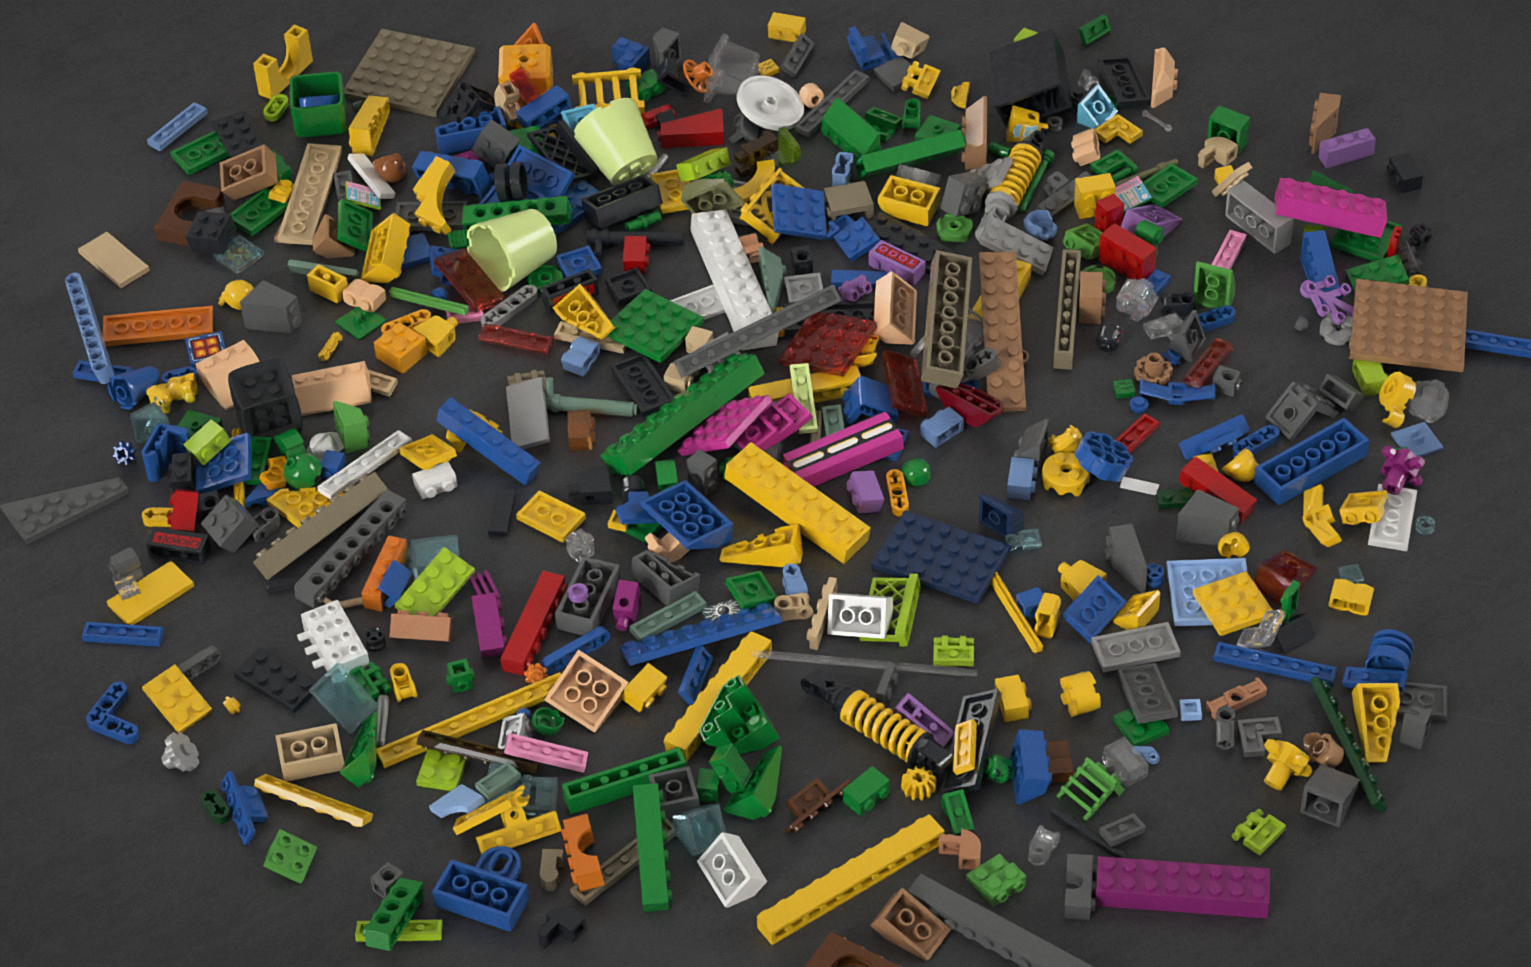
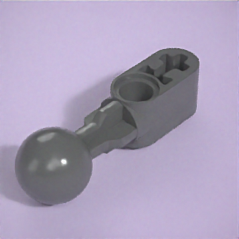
M985 348L964 361L963 377L960 383H965L968 380H980L999 369L1001 361L995 350ZM929 383L931 395L940 399L936 392V387L939 385Z

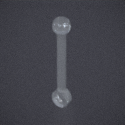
M1147 110L1142 112L1144 117H1149L1165 128V131H1171L1172 126L1170 124L1161 122L1150 115Z

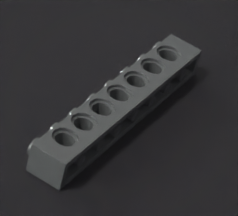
M387 489L294 585L295 598L313 608L323 602L326 595L337 587L341 579L346 578L349 571L360 563L362 557L370 553L373 546L383 539L384 534L391 530L400 518L405 516L407 512L406 499Z

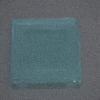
M1358 564L1339 567L1338 573L1341 579H1346L1354 584L1364 582V577Z

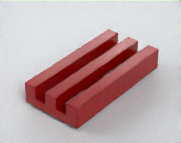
M1394 227L1389 241L1387 257L1394 256L1398 252L1402 227Z

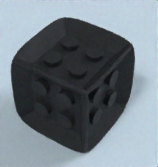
M275 358L237 368L228 374L229 389L239 425L243 434H250L251 441L252 437L255 436L271 437L272 442H275L273 438L276 435L291 428L296 429L298 433L302 431L303 423L299 402L295 395L292 379L282 359Z

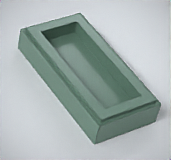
M506 762L475 783V786L482 795L490 800L521 779V773L509 762Z

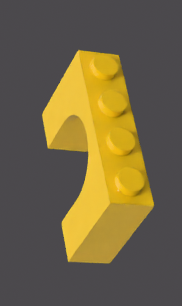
M293 25L284 34L286 57L280 69L277 59L266 54H262L253 63L259 95L271 99L290 84L291 77L299 75L313 62L307 29Z

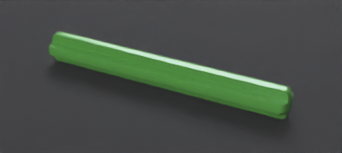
M391 287L389 290L390 297L464 316L469 312L468 306L465 304L397 287Z

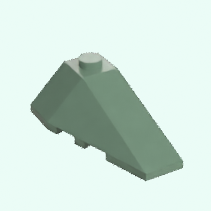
M758 247L759 272L763 293L771 312L775 313L784 283L783 276H786V266L782 265L780 257L763 247Z

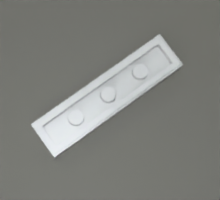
M349 154V162L379 199H393L396 193L375 171L373 164L365 154Z

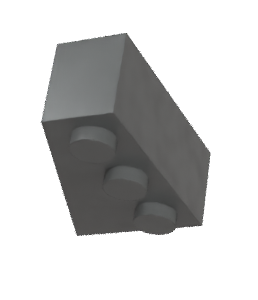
M649 550L632 557L631 575L666 606L694 591L699 592L700 574L696 572L692 574L685 571L683 566L678 565L677 567L668 563L669 559Z

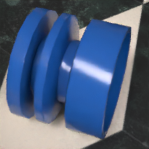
M1383 629L1376 632L1372 637L1365 668L1407 671L1408 673L1414 649L1412 639L1406 634L1393 629Z

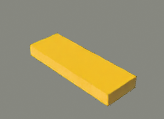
M974 719L958 724L955 728L953 771L956 775L975 769L977 723Z

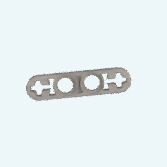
M526 285L481 317L482 328L486 331H493L532 304L538 298L537 288L533 285ZM516 301L521 302V303L518 304V305H513V304H512L513 302H516ZM500 311H507L506 314H499Z

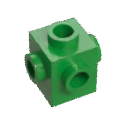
M467 659L447 663L448 674L445 675L447 686H452L454 693L473 689L472 680H475L473 668H469Z

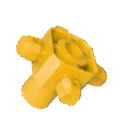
M1268 739L1264 744L1265 749L1270 752L1267 759L1273 763L1264 779V782L1270 787L1282 791L1291 774L1309 777L1313 772L1312 768L1307 764L1310 757L1295 745Z

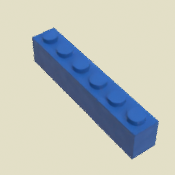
M450 397L439 408L436 420L438 423L523 485L527 486L538 474L540 461L455 399Z

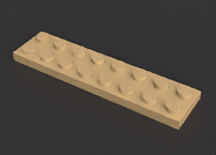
M307 144L277 237L278 243L313 245V237L320 225L334 180L333 173H336L342 154V146Z

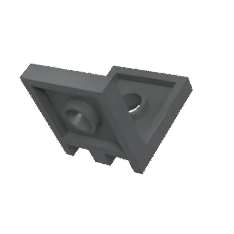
M1292 381L1265 417L1274 426L1278 427L1288 439L1293 441L1316 411L1333 418L1339 412L1334 408L1336 405L1329 399L1325 400L1322 397L1323 393L1317 390V388ZM1293 409L1294 414L1288 419L1287 414L1289 410Z

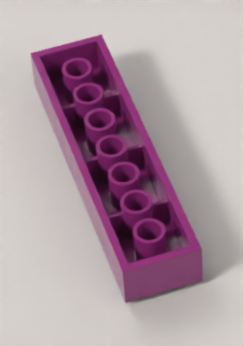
M1098 856L1095 906L1267 918L1269 910L1270 868Z

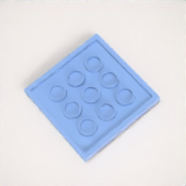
M1246 559L1167 561L1166 569L1174 626L1212 625L1193 596V589L1247 571Z

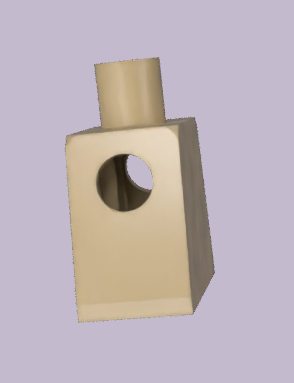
M901 22L891 49L898 56L904 55L912 59L925 50L930 36Z

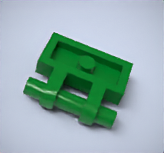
M370 662L367 665L369 668L367 670H364L361 665L343 673L344 679L362 705L380 696V689L384 690L386 694H390L393 691L390 681L383 676L382 669L376 666L374 662ZM370 678H376L377 681L373 682Z

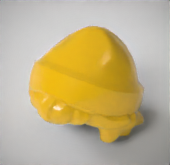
M1069 425L1070 428H1067L1062 435L1055 436L1053 434L1051 438H1048L1046 445L1050 446L1054 453H1075L1082 440V434L1078 428Z

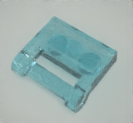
M523 775L521 777V785H524L525 789L521 795L522 797L530 795V787H536L535 805H529L528 802L526 806L522 807L525 815H542L554 810L556 811L558 777Z

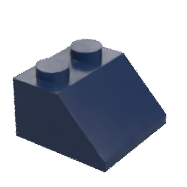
M981 494L979 496V522L1008 540L1024 527V513L1019 509H1015L1004 500H1000L993 495Z

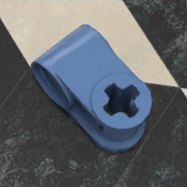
M796 564L785 565L782 580L785 594H808L807 585L799 566Z

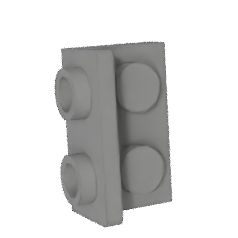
M525 713L503 718L498 748L505 750L508 733L532 738L534 727L532 720Z

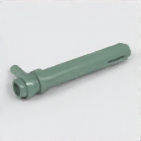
M546 378V410H552L555 413L566 411L633 417L638 413L637 404H634V402L566 397L554 394L553 378Z

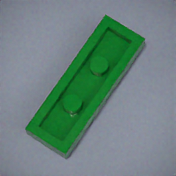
M252 437V479L243 481L244 484L260 485L262 483L259 478L260 474L265 472L272 445L271 437Z

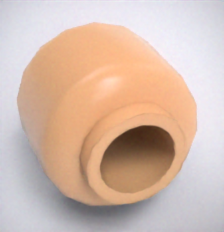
M814 83L804 85L799 92L800 98L808 108H815L824 99L823 91Z

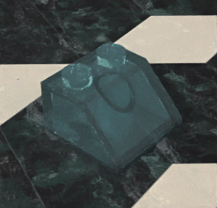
M719 804L703 805L672 815L676 836L692 856L704 853L722 832L726 833Z

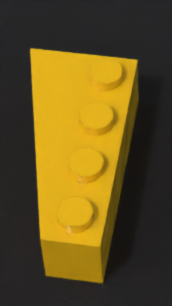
M368 95L349 126V146L352 147L353 154L373 156L390 113L388 97Z

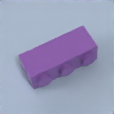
M1366 128L1320 141L1318 158L1326 168L1374 155L1376 138Z

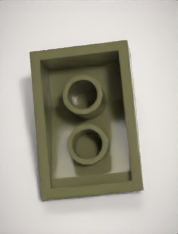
M698 179L683 186L681 201L692 214L727 210L729 212L745 204L725 179Z

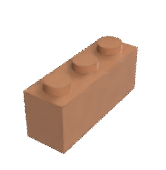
M397 610V614L391 613L390 638L452 642L454 618L448 617V613H436V616H429V612L417 611V615H409V611Z

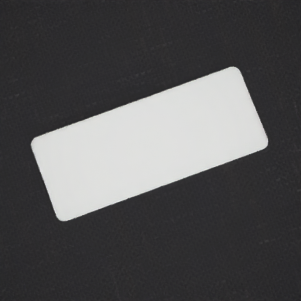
M1123 477L1120 488L1156 495L1159 484Z

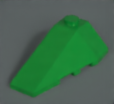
M376 712L362 722L340 771L341 775L358 788L364 783H370L375 776L373 772L377 765L378 714Z

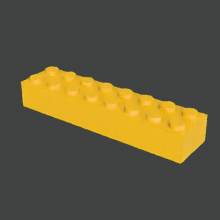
M752 442L726 464V480L787 524H799L801 534L841 563L845 564L868 542L871 527Z

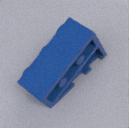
M555 85L516 111L519 124L523 128L539 125L541 130L549 128L550 125L558 124V121H562L561 111L573 109L569 94L558 85Z

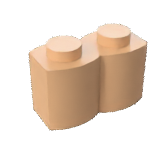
M1093 128L1073 135L1071 145L1074 153H1072V156L1076 163L1078 162L1080 166L1100 159L1099 140Z
M354 279L343 290L345 303L354 307H360L368 312H374L386 300L385 290L382 287L369 284L361 279Z

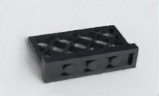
M564 120L558 121L557 126L528 132V139L542 157L550 161L561 162L563 168H565L564 164L574 167V170L565 168L576 174L572 182L588 179L590 182L596 180L600 169L577 142L574 132ZM554 133V135H555L557 138H555V137H553V136H550V135H548V134ZM535 137L543 138L544 142L537 140ZM546 140L556 143V145L553 146L545 142ZM558 144L562 145L566 150L557 147ZM543 148L552 150L553 154L546 152ZM555 152L565 155V158L559 157L554 154ZM567 156L573 158L575 162L566 159ZM576 168L582 170L583 174L576 172Z

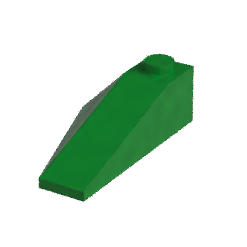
M780 745L764 753L752 769L754 773L745 789L740 791L739 794L736 792L731 796L724 809L726 813L752 820L761 816L766 817L771 813L777 793L782 753Z

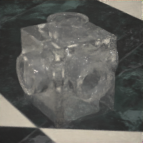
M580 528L566 537L567 554L579 564L583 556L589 558L595 554L594 538L590 533H586Z

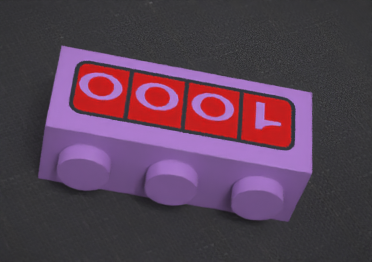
M880 240L869 251V266L886 272V274L893 271L911 286H914L926 274V261L887 242Z

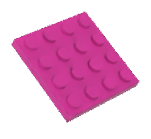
M757 395L753 398H744L738 401L732 400L724 404L707 417L702 425L693 430V434L682 442L683 445L678 449V452L681 456L694 454L699 449L703 452L729 448L771 403V398L769 395Z

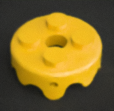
M1059 452L1048 457L1043 464V486L1045 490H1049L1051 487L1054 488L1059 495L1073 493L1074 496H1079L1085 484L1090 482V472L1080 465L1079 460L1075 457V453ZM1068 469L1070 471L1068 473H1065L1062 470Z

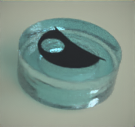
M1423 515L1417 518L1415 528L1421 534H1431L1435 530L1436 522L1432 517Z

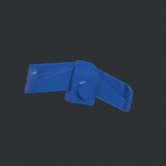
M1140 379V396L1144 394L1168 400V403L1173 405H1185L1187 401L1215 400V383L1210 386L1187 388V383L1169 382L1167 387Z

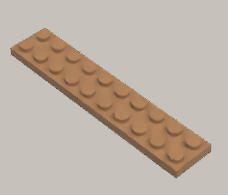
M1016 251L979 252L984 349H994L1001 361L999 369L986 376L987 394L1003 402V412L1026 411Z

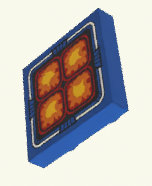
M221 331L185 339L191 367L194 368L196 363L225 349Z

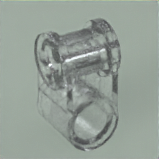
M1040 825L1029 844L1028 861L1033 866L1044 865L1057 847L1061 833L1051 832Z

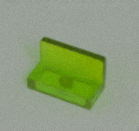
M785 126L778 128V158L781 166L801 160L799 144Z

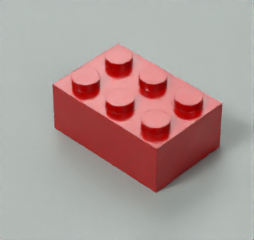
M1114 223L1100 234L1099 261L1126 276L1131 281L1142 285L1155 270L1157 248Z

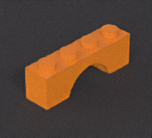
M393 536L387 537L361 593L365 609L383 612L385 608L384 602L388 595L379 590L378 586L393 560L404 566L409 556L407 539Z
M588 814L563 820L565 829H561L564 842L568 841L564 845L567 856L571 855V857H568L570 870L574 869L571 872L573 883H578L580 892L605 885L598 857L583 853L588 846L595 843Z

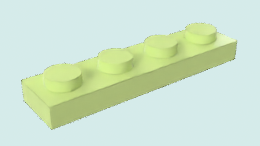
M809 364L790 365L793 397L813 416L811 420L798 429L799 434L818 432Z

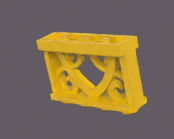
M780 167L776 172L772 171L767 177L769 181L767 183L764 181L758 188L759 193L754 192L749 199L750 203L744 204L740 210L742 214L739 217L741 221L744 220L767 237V241L772 245L780 237L781 233H774L773 212H769L767 199L772 198L771 190L767 191L770 187L771 189L772 185L777 181L783 185L804 188L785 174ZM754 209L758 211L755 216L751 213ZM763 215L764 218L758 219L756 216Z

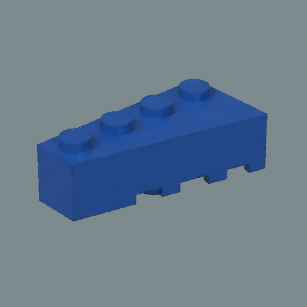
M500 106L495 107L494 111L489 113L487 111L481 112L480 116L475 118L466 117L460 123L454 121L436 127L435 135L439 153L450 154L452 152L472 149L480 132L491 119L506 129V123Z

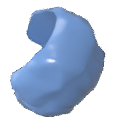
M1035 210L1030 212L1023 220V226L1027 234L1040 241H1047L1049 238L1055 237L1058 232V227L1052 222L1053 218L1048 210Z

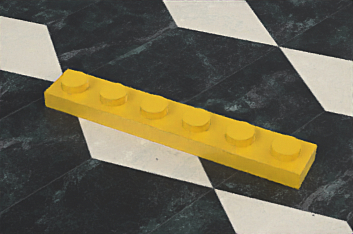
M268 774L255 779L254 787L261 789L264 793H273L278 795L280 799L297 802L299 806L313 808L318 813L332 815L334 819L351 822L353 826L362 827L372 821L373 813Z

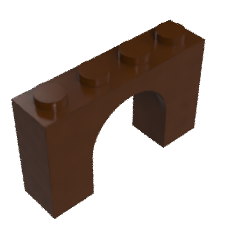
M183 181L181 186L177 188L174 197L170 199L167 208L162 212L159 221L154 225L157 240L190 247L185 236L193 222L182 220L179 216L193 209L210 210L222 207L225 199L221 188Z
M832 932L829 933L805 966L901 967L897 963L884 959L877 953L874 954L866 950L859 944L848 941L842 935H836Z

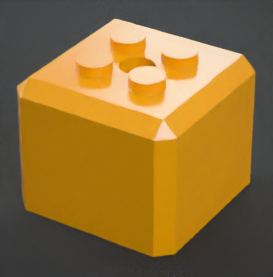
M547 44L506 45L499 49V84L514 81L521 93L517 101L520 107H524L553 87L551 47Z

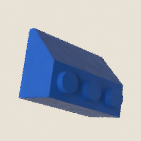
M1019 729L1010 753V759L1015 768L1013 785L1016 804L1025 803L1044 794L1048 785L1052 783V773L1048 770L1050 758L1046 755L1047 740H1044L1043 731Z

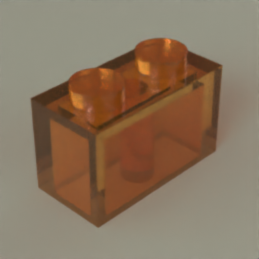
M590 410L568 411L570 451L592 450V442H596L595 431H592L595 428V417H591Z

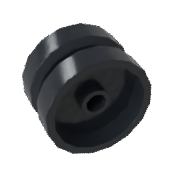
M522 161L513 162L510 166L507 163L496 164L494 179L499 201H511L512 198L516 201L527 199L528 177L524 163Z

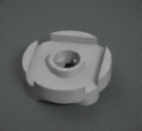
M1328 313L1327 317L1321 321L1320 335L1324 336V340L1330 344L1345 345V342L1350 341L1353 317L1345 315V321L1338 325L1334 323L1331 313Z

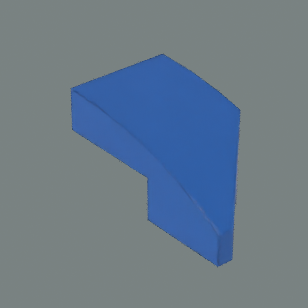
M847 214L840 216L834 222L829 221L827 239L829 241L834 240V235L854 223V221Z
M261 483L247 497L244 506L250 507L252 504H259L262 507H267L266 499L281 488L268 490Z

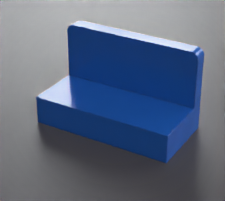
M396 560L391 562L378 586L379 590L388 595L384 602V605L388 608H391L399 600L413 573Z

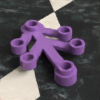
M1328 275L1325 279L1316 283L1310 280L1304 281L1301 284L1300 292L1305 298H1311L1320 316L1324 317L1330 312L1334 323L1340 325L1345 321L1346 317L1342 312L1337 311L1336 307L1346 311L1348 317H1353L1354 306L1336 298L1341 295L1347 296L1351 292V287L1348 284L1344 283L1338 289L1325 293L1320 289L1324 287L1331 288L1336 283L1333 276Z

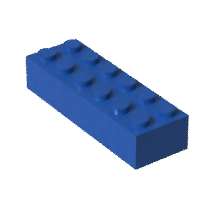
M1342 418L1255 468L1254 483L1280 506L1305 490L1366 457L1370 440L1348 420Z

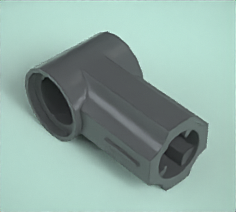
M1229 706L1220 707L1216 713V746L1222 750L1234 747L1235 711Z

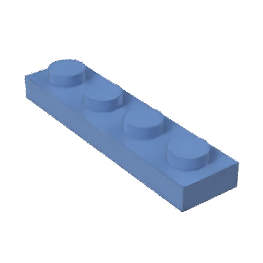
M195 102L148 138V145L161 152L208 114L207 108Z

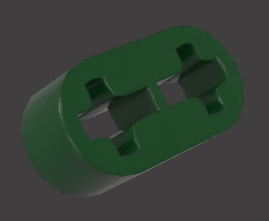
M207 790L202 793V806L211 819L217 824H224L229 821L231 817L229 807L219 793L215 790Z

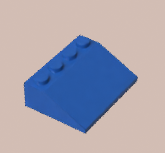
M687 480L669 487L641 501L639 504L686 549L718 548L732 541L733 523Z

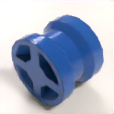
M1157 563L1147 565V587L1158 588L1163 584L1164 569L1161 565Z

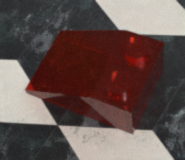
M1284 549L1259 565L1253 582L1261 593H1267L1274 597L1275 601L1281 603L1284 591L1293 580L1300 583L1301 590L1317 572L1318 568Z

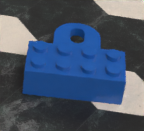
M505 846L493 847L481 855L475 867L451 859L432 891L435 907L512 932L530 900L528 885L516 881L521 872V861L518 853ZM505 858L508 860L501 871H493L499 859Z

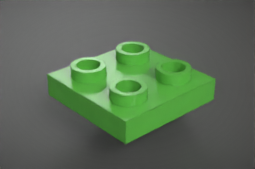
M279 829L267 852L263 866L301 884L317 847Z

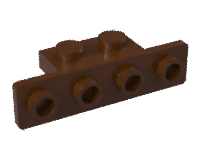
M817 777L789 799L786 805L798 819L784 830L787 834L791 830L795 833L804 826L802 821L806 818L810 821L819 814L817 809L821 806L824 809L834 801L832 797L836 794L840 797L843 794V789L851 780L848 778L830 793Z

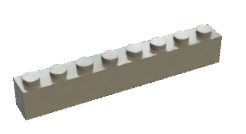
M1063 249L1054 348V369L1072 370L1081 250Z
M375 472L370 475L365 473L358 479L359 483L357 485L350 484L343 490L345 493L342 496L337 494L330 499V505L327 507L322 505L314 511L316 513L315 516L304 518L300 522L302 525L296 529L294 526L286 532L287 536L284 539L279 537L271 543L272 548L268 551L264 548L257 553L256 556L258 558L253 563L268 581L378 499L388 488Z

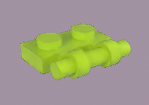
M948 635L934 637L933 666H974V638H966V636L951 638Z
M1261 809L1251 812L1246 817L1247 820L1243 824H1239L1231 835L1235 841H1238L1241 837H1246L1243 845L1258 855H1261L1286 830V825L1269 814L1265 819L1262 818L1264 813ZM1252 826H1257L1254 830L1250 829Z

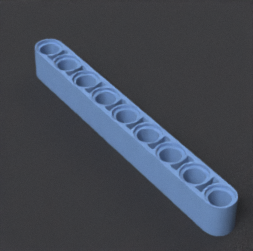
M71 273L66 277L65 283L90 365L99 382L107 384L111 381L110 378L114 376V372L88 288L79 273Z

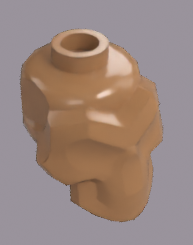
M1312 732L1304 736L1303 747L1309 753L1308 756L1311 762H1317L1331 768L1342 763L1344 749L1336 744L1330 734L1323 733L1320 735L1317 732Z

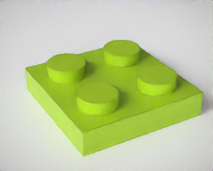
M428 749L416 780L417 786L452 791L459 786L468 759L463 758L462 755L445 754L439 750Z

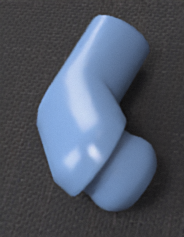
M1132 746V756H1142L1150 764L1158 763L1160 756L1153 747Z

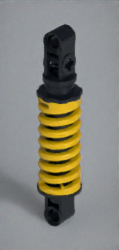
M814 669L801 679L800 685L807 694L812 695L823 704L829 706L834 712H838L837 717L839 721L846 723L852 728H856L858 732L864 733L867 738H872L875 743L881 744L883 748L889 749L892 754L898 755L900 759L905 760L909 766L921 765L927 770H932V773L938 776L953 764L954 758L952 754L934 743V735L918 728L915 724L910 725L908 719L902 720L900 714H893V710L890 708L885 709L884 704L877 703L873 697L869 698L870 695L861 688L851 690L850 687L842 685L820 669Z

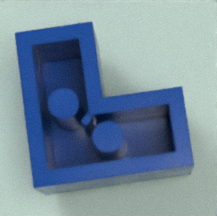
M620 37L612 46L613 62L617 63L618 71L637 68L641 69L642 73L651 63L650 48L623 37Z

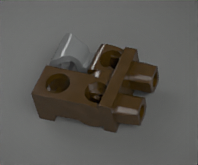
M768 129L763 132L762 137L751 140L747 144H741L740 151L734 154V159L739 164L735 166V172L740 177L748 174L752 178L757 171L758 161L774 159L775 167H778V138Z

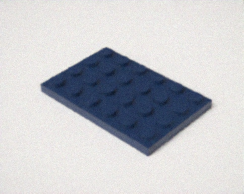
M904 511L873 559L871 568L899 578H909L910 574H918L920 585L979 604L990 586L995 573H998L1009 555L1011 545Z

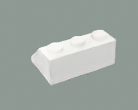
M843 593L829 594L827 634L886 638L892 619L893 597Z
M722 832L697 860L703 873L726 908L755 896L767 882L742 840L737 835Z

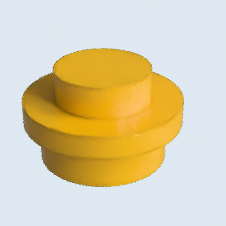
M227 696L223 705L232 715L236 712L239 713L240 703L234 697L230 699Z

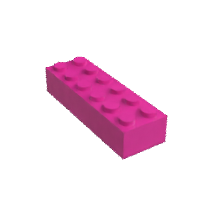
M1280 178L1274 195L1275 214L1379 238H1381L1387 223L1386 201L1380 198L1365 197L1362 194H1352L1345 190H1334L1327 186H1316L1309 182L1303 183L1291 178Z

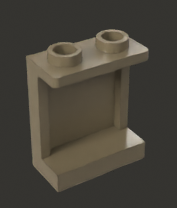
M865 181L824 188L825 212L827 218H830L831 221L834 222L836 216L862 211L865 212L866 218L874 217V204Z

